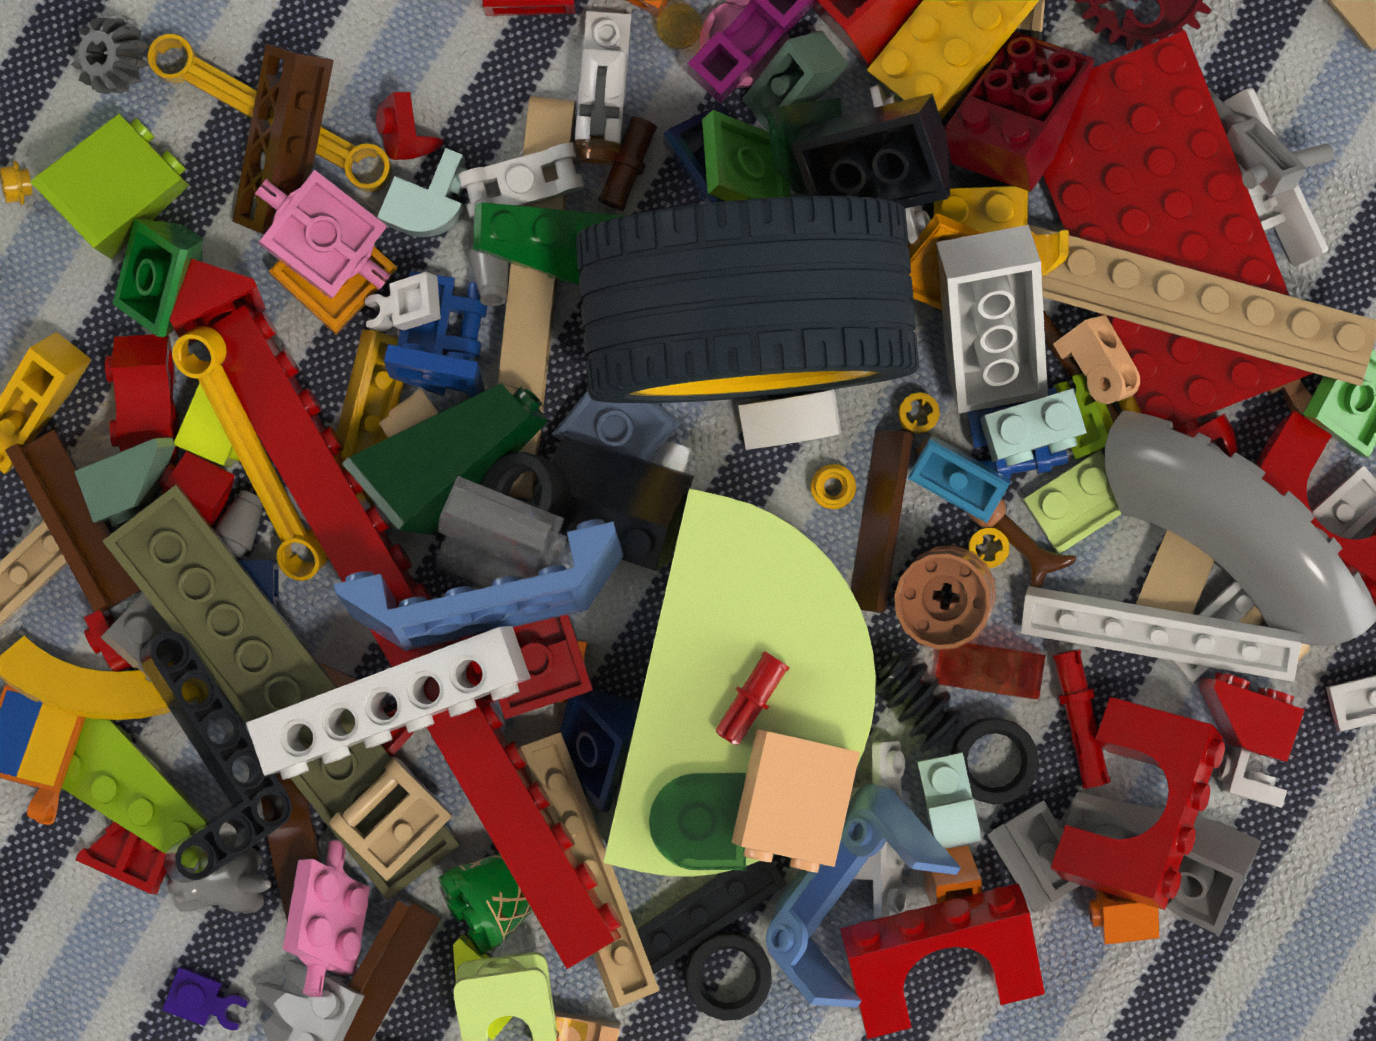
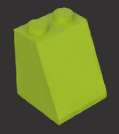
M120 114L80 142L30 182L95 250L111 260L128 245L134 218L154 220L189 186L180 176L186 168L168 150L160 155L149 144L155 136L136 117L129 123Z

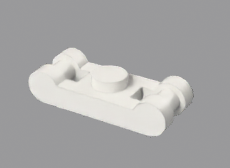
M573 143L560 144L544 151L459 173L461 187L467 188L470 203L466 205L470 219H474L476 203L526 206L584 189L581 174H576L572 160L576 158ZM555 165L559 179L546 183L542 168ZM498 181L501 195L488 198L484 184Z

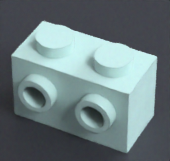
M1073 389L990 413L979 419L992 462L1005 459L1007 467L1034 459L1031 451L1048 445L1051 454L1078 446L1075 437L1087 433Z

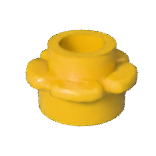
M13 161V166L0 168L2 190L6 204L19 202L20 206L25 204L24 196L33 195L32 184L30 183L31 179L28 168L19 170L18 162Z

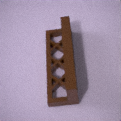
M266 44L232 222L265 234L271 227L275 212L277 211L258 195H255L266 178L289 196L290 193L299 189L311 175L334 62L333 59L298 53L277 45ZM281 58L284 59L281 79L278 81L277 72ZM273 107L274 117L270 126L268 119L270 109ZM264 152L266 159L264 169L261 170L260 161ZM255 196L257 200L255 216L251 217L253 197Z
M52 430L27 445L17 443L6 449L7 455L94 612H105L140 593V588L102 542L113 531L108 522L93 523L74 472L78 468L59 433L56 430Z
M404 895L397 900L348 986L365 996L343 1041H371L442 917Z

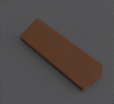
M880 430L875 434L851 591L862 611L875 613L886 611L913 440L911 432Z

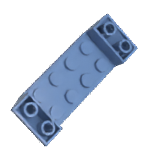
M595 519L582 522L577 525V530L567 532L574 568L566 570V567L561 565L550 566L540 570L538 576L520 580L518 576H506L494 580L491 583V587L473 590L469 586L457 587L448 590L445 593V597L428 601L425 597L405 599L399 602V607H397L396 599L381 574L374 575L368 571L357 572L345 578L346 582L334 584L336 595L352 618L403 650L408 651L479 635L497 627H515L586 611L623 558V552L614 522L605 523L604 520Z

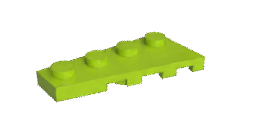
M86 718L62 789L165 854L175 843L209 821L191 800L161 773V768L131 741L130 735L120 725L115 724L113 720ZM186 848L182 853L181 863L187 868H194L199 860L198 855L193 850Z

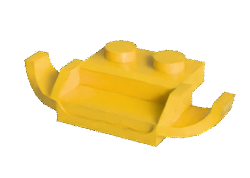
M1015 186L950 189L948 199L934 202V216L936 213L941 214L982 233L1025 226L1028 221V191ZM1060 230L1058 233L1036 235L1031 231L1041 261L1042 276L1056 269L1069 256V230Z

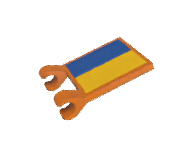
M5 685L0 697V779L37 788L38 791L28 806L27 815L40 824L51 825L54 823L57 815L59 794L86 717L64 713L61 709L46 705L40 701L35 702L12 687Z

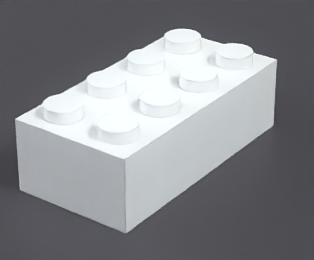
M1029 225L936 242L947 375L958 414L1047 397L1041 261Z

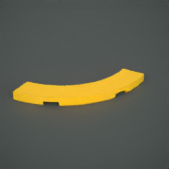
M25 635L0 655V678L6 684L27 698L61 709L64 713L92 719L126 720L141 719L171 712L153 683L145 678L146 675L141 670L114 672L82 668L48 654L37 647ZM174 661L169 662L167 666H172ZM184 682L182 696L187 703L195 700L199 701L200 693L198 688L190 682Z

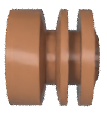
M956 545L936 546L920 554L900 577L894 594L896 615L904 631L919 644L934 649L957 648L972 641L985 627L996 601L995 579L987 563L973 551ZM945 583L951 584L952 592L959 594V597H955L951 604H945L944 597L936 594V591H940Z

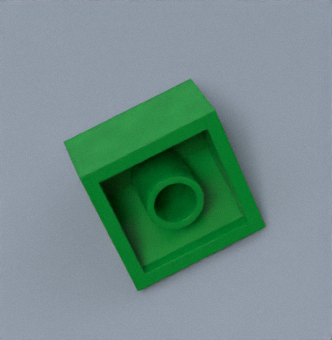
M134 218L113 305L157 337H166L175 330L169 318L191 259L201 261L204 239L182 224Z

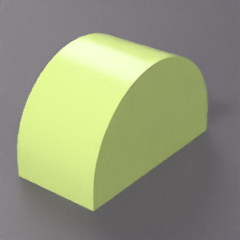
M689 488L604 857V864L663 876L692 877L727 872L760 861L744 857L745 847L731 843L757 729L860 752L858 763L862 757L872 725L876 686L874 655L867 625L852 591L832 561L799 530L770 512L736 499ZM765 651L786 664L790 669L788 672L786 671L766 702L770 706L768 710L764 708L761 710L740 744H731L716 733V727L739 692L735 690L736 687H743Z

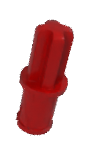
M764 651L743 687H736L735 690L739 693L716 727V733L731 744H740L763 708L768 710L770 707L766 702L790 667Z

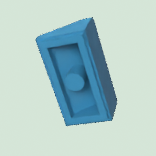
M933 435L930 437L908 476L909 480L988 523L1011 482V479Z

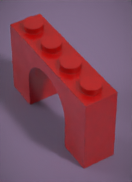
M1295 410L1292 411L1277 425L1255 463L1256 466L1266 472L1262 479L1283 496L1288 491L1291 492L1312 512L1307 498L1308 478L1332 435ZM1314 517L1311 523L1324 531L1329 538L1334 537L1341 545L1342 549L1338 553L1339 557L1350 572H1359L1376 606V527L1369 538L1347 539L1330 532Z
M1110 697L1095 739L1109 753L1145 762L1163 770L1168 783V800L1165 810L1159 820L1149 830L1127 839L1109 838L1065 825L1050 868L1063 880L1165 910L1169 898L1173 899L1179 890L1181 873L1178 871L1184 854L1188 855L1194 846L1196 830L1193 826L1198 812L1204 811L1210 798V785H1208L1213 768H1218L1223 760L1225 743L1223 742V736L1213 724Z
M1019 883L840 928L854 991L861 999L858 1008L867 1039L912 1028L904 996V982L910 969L920 959L937 950L961 947L972 949L985 956L1000 1005L1045 994L1030 912Z

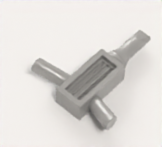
M1209 89L1236 160L1246 171L1242 177L1246 188L1253 189L1260 185L1272 197L1296 188L1307 169L1306 167L1329 162L1333 159L1334 151L1329 144L1291 152L1256 117L1247 120L1245 117L1233 113Z

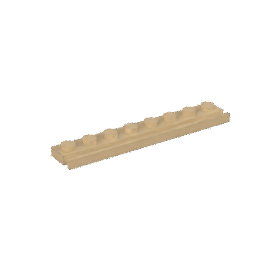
M1027 224L1030 231H1033L1036 235L1058 233ZM1070 235L1069 256L1056 269L1042 276V294L1044 298L1362 386L1376 340L1375 319Z

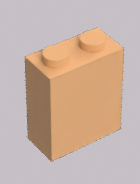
M757 729L731 843L745 847L743 856L772 863L773 854L791 857L790 867L818 873L820 864L835 867L860 752Z

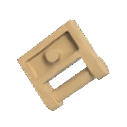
M395 756L384 766L386 771L344 813L339 811L329 820L331 827L386 881L453 815L412 774L406 765ZM400 784L408 794L364 836L356 826Z

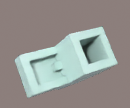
M445 148L429 189L394 176L377 218L388 227L415 237H433L451 229L460 220L465 211L462 203L451 199L453 193L460 195L463 190L458 176L459 173L468 170L464 168L466 161L463 155Z
M963 752L917 761L932 835L944 849L981 841L975 803L972 798Z

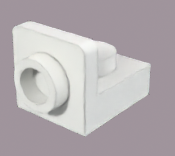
M1234 747L1231 755L1225 754L1218 774V780L1223 781L1221 791L1270 806L1283 807L1287 790L1274 787L1277 778L1255 771L1249 772L1248 779L1243 777L1250 755L1249 750Z

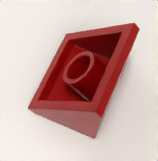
M191 259L169 319L180 338L195 327L212 326L244 305L256 310L258 313L266 308L253 278ZM189 339L188 346L199 342V340Z

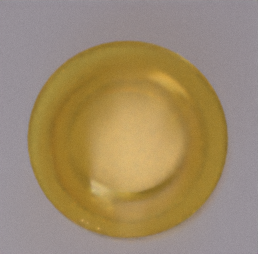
M682 3L672 4L660 13L657 20V32L661 41L668 47L685 49L692 46L700 37L702 29L701 18L691 6Z

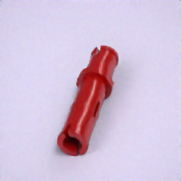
M1074 649L1053 654L1052 659L1055 662L1062 693L1058 695L1059 705L1065 706L1082 780L1081 785L1082 788H1093L1111 783V779L1108 775L1102 746L1095 739L1098 727L1091 701L1095 697L1094 689L1088 688L1081 658V649Z

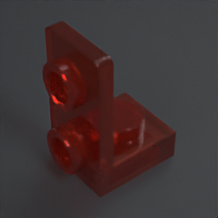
M965 643L957 648L939 650L936 677L939 679V685L1039 700L1046 655Z

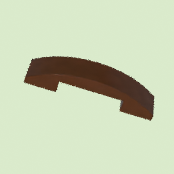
M276 773L277 779L291 800L292 813L289 820L283 826L267 837L275 876L288 921L298 860L314 859L322 863L309 801L290 778L282 780L281 774ZM261 798L264 820L270 822L274 816L273 804L268 799Z

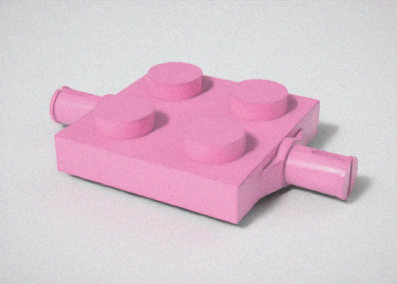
M316 170L311 173L299 189L290 193L289 196L270 183L267 178L256 191L255 195H258L277 210L271 227L258 244L329 299L336 295L346 280L357 273L375 285L378 290L390 277V273L388 274L369 259L374 243L387 228V225Z
M336 840L328 842L325 865L314 859L298 860L283 950L298 956L306 965L307 972L302 993L311 997L322 996L326 970L340 976L355 975L361 951L366 910L368 908L370 887L350 878L345 873L343 866L346 848L340 841Z

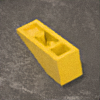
M58 332L53 333L28 349L0 396V471L4 474L8 473L13 467L5 450L17 443L27 445L34 441L71 394L92 360Z

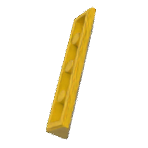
M362 330L336 431L344 446V450L340 452L343 461L389 438L379 422L388 417V412L399 404L404 382L389 377L384 359L388 344L397 346L398 337L374 330ZM365 490L362 491L370 506H373L374 501Z

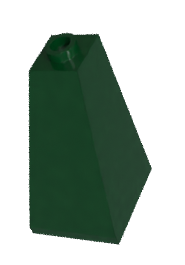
M501 383L348 457L342 465L398 530L440 536L480 494V487L486 472L498 459L510 453H518L549 420L539 409L542 405L540 399L530 389L523 385L518 388Z

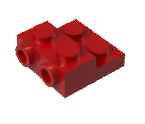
M569 614L513 627L531 679L517 684L519 693L498 700L504 719L593 691Z

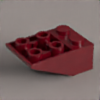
M1014 31L945 126L951 163L1031 192L1056 155L1093 67L1094 58Z

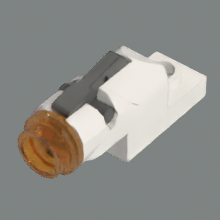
M586 11L575 132V149L579 150L578 160L581 162L613 164L615 162V153L620 152L623 110L626 97L631 14Z

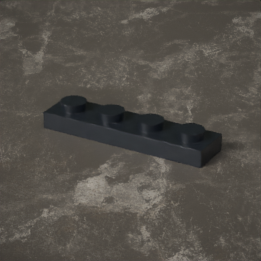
M758 861L739 869L719 873L639 927L637 932L653 974H656L786 886V880L773 861L772 863Z

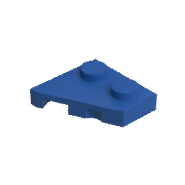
M404 343L402 347L388 344L384 363L390 378L421 387L440 396L445 395L446 389L469 394V399L485 391L478 362L473 361L466 354L448 352L445 356L430 353L428 349L418 344Z

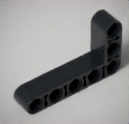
M165 631L143 645L140 652L141 665L232 805L175 843L167 851L164 858V867L167 874L179 883H190L208 877L283 826L289 820L292 813V803L275 774L264 776L250 735L189 641L176 631ZM159 643L166 644L173 650L175 660L172 666L162 664L158 660L156 648ZM184 682H190L198 688L200 699L196 705L187 703L183 698L182 686ZM210 721L218 722L224 729V739L221 744L213 742L208 737L207 726ZM236 759H240L248 765L249 778L245 783L238 781L233 775L232 765ZM261 798H266L273 804L274 816L270 822L263 820L257 811V805ZM224 823L232 825L236 830L237 840L233 847L226 846L220 839L219 831ZM186 848L193 850L199 858V866L194 873L187 872L181 863V856Z

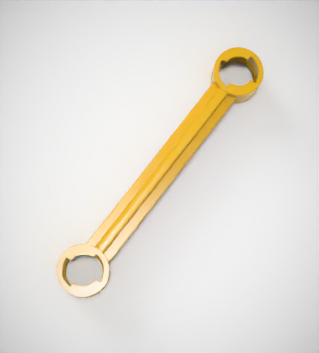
M164 34L152 42L148 50V63L159 78L174 84L186 81L252 118L257 90L198 58L193 47L179 35ZM184 46L188 56L186 66L175 74L163 73L157 66L158 54H164L171 48L182 50ZM273 107L270 109L268 119L270 126L274 117ZM321 126L316 155L345 170L349 181L363 192H376L388 184L392 176V164L380 147L373 144H360L356 146ZM379 155L384 163L382 177L371 184L360 183L352 174L353 163H359L366 157L377 158Z
M195 327L175 342L172 351L174 363L184 375L198 378L282 542L277 550V562L280 569L291 579L297 581L309 580L325 566L329 558L313 530L304 528L221 365L226 358V345L223 338L210 327ZM189 339H196L204 343L210 352L211 361H203L194 353L190 354L188 349ZM300 543L308 547L313 553L315 562H305L297 554L293 555L291 544Z

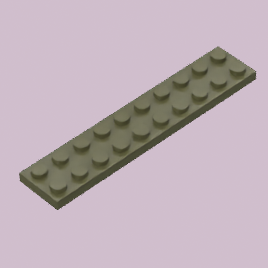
M178 483L102 541L171 629L182 634L189 641L221 692L246 723L338 688ZM345 709L340 721L342 728L346 732L351 733L355 726V718L351 711ZM303 725L299 732V739L301 744L307 749L312 745L313 733L308 726ZM364 742L348 747L350 756L328 764H324L322 757L307 763L308 772L290 779L388 901L460 846V841L445 823L388 881L361 857L329 824V820L337 812L344 813L386 771L384 766L393 758V756H390L385 751L383 744L366 749ZM398 784L356 828L365 836L408 792Z

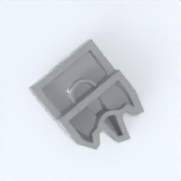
M287 960L283 970L286 979L283 986L266 982L257 984L255 995L273 1010L271 1016L261 1024L269 1041H343L365 996L337 980L338 977L327 971L325 972L323 994L321 997H311L303 994L307 967L303 962Z

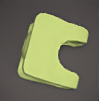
M528 952L466 961L458 966L453 994L462 1041H487L489 1025L497 1018L503 1016H515L522 1019L529 1026L533 1041H557V1025L548 962L543 954L540 952Z

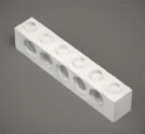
M502 626L249 721L246 725L264 776L280 773L282 780L308 772L307 763L322 757L324 764H328L350 756L348 747L364 742L366 749L391 741L393 739L390 731L406 726L408 733L429 727L435 724L432 716L446 710L449 711L450 717L477 708L475 700L491 694L493 701H497L520 692L517 684L531 678L513 627ZM472 661L477 662L483 672L482 680L477 686L472 685L466 677L467 666ZM429 677L434 678L440 687L439 696L434 702L430 701L424 693V684ZM387 693L392 694L397 701V711L392 718L387 716L382 708V701ZM345 709L351 711L355 718V726L351 733L346 732L341 725L340 719ZM303 725L308 726L313 733V742L308 749L301 744L299 739V732Z

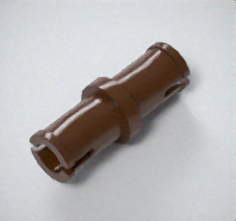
M636 116L630 118L629 126L618 152L612 153L610 158L612 168L603 191L598 198V201L602 204L620 211H624L626 208V202L637 175H643L646 167L643 160L652 137L658 128L652 122Z

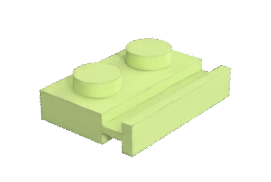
M1100 450L1022 499L1057 554L1064 552L1121 515L1107 478L1104 465L1105 457Z

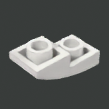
M834 389L791 394L783 398L745 402L738 405L746 450L808 441L842 433Z

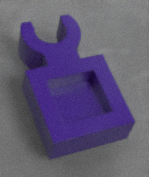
M181 965L178 967L162 1010L202 1026H206L210 1016L213 1015L217 1017L218 1022L224 1028L238 1030L242 1022L234 1020L229 1016L228 1007L231 1004H237L240 1007L246 1008L249 1006L250 999L239 993L228 996L221 995L219 993L224 981Z

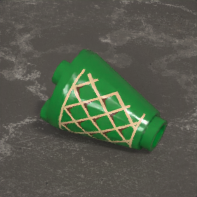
M500 853L452 867L438 877L440 885L448 896L444 898L448 909L457 922L465 919L471 929L467 932L468 936L480 955L499 947L533 912Z

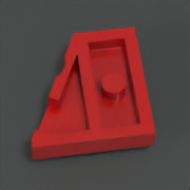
M116 822L109 825L105 829L106 833L90 848L82 849L76 856V861L149 894L157 895L166 875L164 867L166 854Z

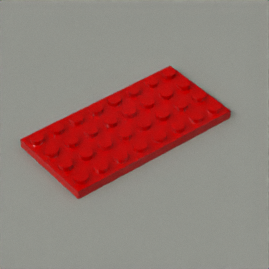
M1186 30L1092 68L1056 155L1043 174L1065 230H1069V235L1290 296L1249 190L1243 184V175ZM1106 315L1139 372L1140 385L1134 397L1141 413L1171 421L1173 427L1313 374L1312 372Z

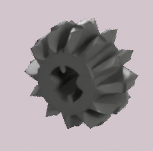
M118 17L91 19L90 28L78 29L81 42L71 45L78 52V58L71 64L77 70H81L78 81L91 86L92 90L102 94L129 92L130 84L142 82L139 69L149 66L142 59V53L150 47L143 41H139L142 30L137 29L136 26L129 25L123 18Z

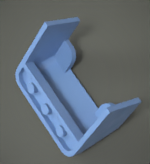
M866 784L858 789L849 801L835 867L820 864L818 873L800 869L780 896L766 934L768 952L809 1004L857 1008L861 1003V999L810 937L870 856L878 853L884 844L888 842L910 869L956 875L961 869L959 864L897 794L887 786Z

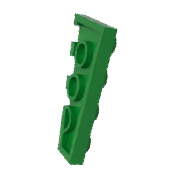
M484 202L476 203L473 250L525 269L530 268L561 282H569L579 286L580 274L578 272L576 237L578 233L594 224L625 217V215Z

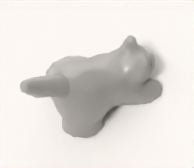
M250 847L206 878L190 883H179L170 877L167 887L174 896L175 906L180 911H194L218 905L233 913L248 914L255 913L261 909L264 904V896L260 893L268 890L271 887V882L264 876L258 875V867L263 862L262 856L258 850ZM199 860L194 868L182 866L187 872L194 873L198 869Z

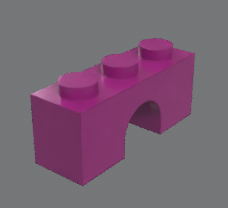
M750 0L740 15L724 31L720 32L718 30L687 63V74L721 104L813 7L814 0Z

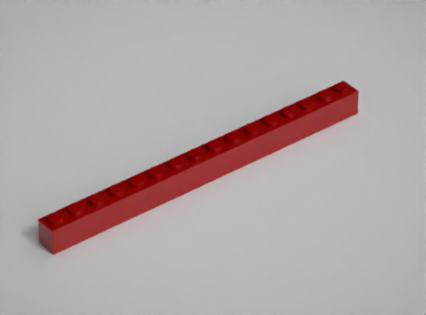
M244 305L210 326V328L221 335L225 342L226 358L221 365L244 411L342 582H346L345 578L351 574L368 571L374 575H382L396 599L397 607H399V602L413 597H425L427 601L433 600L423 583L416 585L408 569L413 567L406 551L399 543L393 546L385 530L390 528V525L381 509L376 504L370 506L362 492L364 489L342 465L344 461L340 452L344 450L343 443L332 427L325 429L317 414L322 411V408L309 388L303 390L294 375L300 372L299 368L286 349L280 352L272 338L277 334V331L264 311L258 313L256 310ZM371 630L391 667L458 643L457 640L405 651ZM469 663L466 669V677L472 685L477 686L481 682L480 678ZM429 677L424 684V693L432 702L438 698L440 687L434 678ZM481 697L475 700L477 708L469 712L450 717L449 711L446 710L433 715L435 724L427 727L428 731L566 969L577 965L622 938L617 930L622 924L616 911L609 902L601 903L593 889L598 886L595 875L585 861L579 864L573 855L570 847L574 846L575 843L570 832L561 821L555 824L547 810V807L551 805V801L542 785L538 781L532 783L523 767L528 765V762L515 741L508 743L500 729L505 723L496 706L491 701L485 703Z

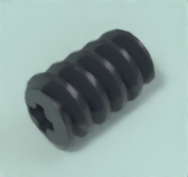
M910 648L900 652L875 671L876 677L879 676L881 678L875 692L876 694L887 691L893 693L886 706L888 709L899 705L904 707L897 720L899 723L911 719L915 721L909 735L910 737L921 734L927 736L920 747L923 752L940 741L959 724L956 723V720L960 716L962 709L958 705L947 709L944 708L951 697L950 693L944 691L933 694L939 684V679L932 677L922 680L928 665L923 662L911 666L910 664L917 651L914 648Z

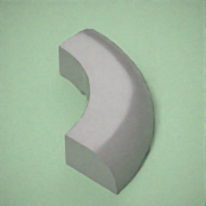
M1126 410L1119 414L1108 434L1105 445L1104 465L1121 515L1153 523L1198 547L1222 566L1241 585L1260 610L1269 628L1303 634L1302 644L1331 646L1347 642L1363 634L1376 622L1375 604L1359 572H1350L1338 555L1342 549L1341 545L1334 537L1329 538L1324 531L1311 523L1315 515L1291 492L1288 491L1284 496L1262 479L1266 472L1236 452L1230 458L1218 446L1210 443L1211 438L1199 432L1192 438L1173 430L1172 422Z

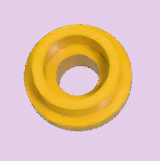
M825 465L814 474L811 480V494L820 506L832 510L840 509L849 504L855 495L856 482L854 476L847 468L841 465ZM828 479H837L841 483L842 489L838 495L831 496L826 493L824 485Z

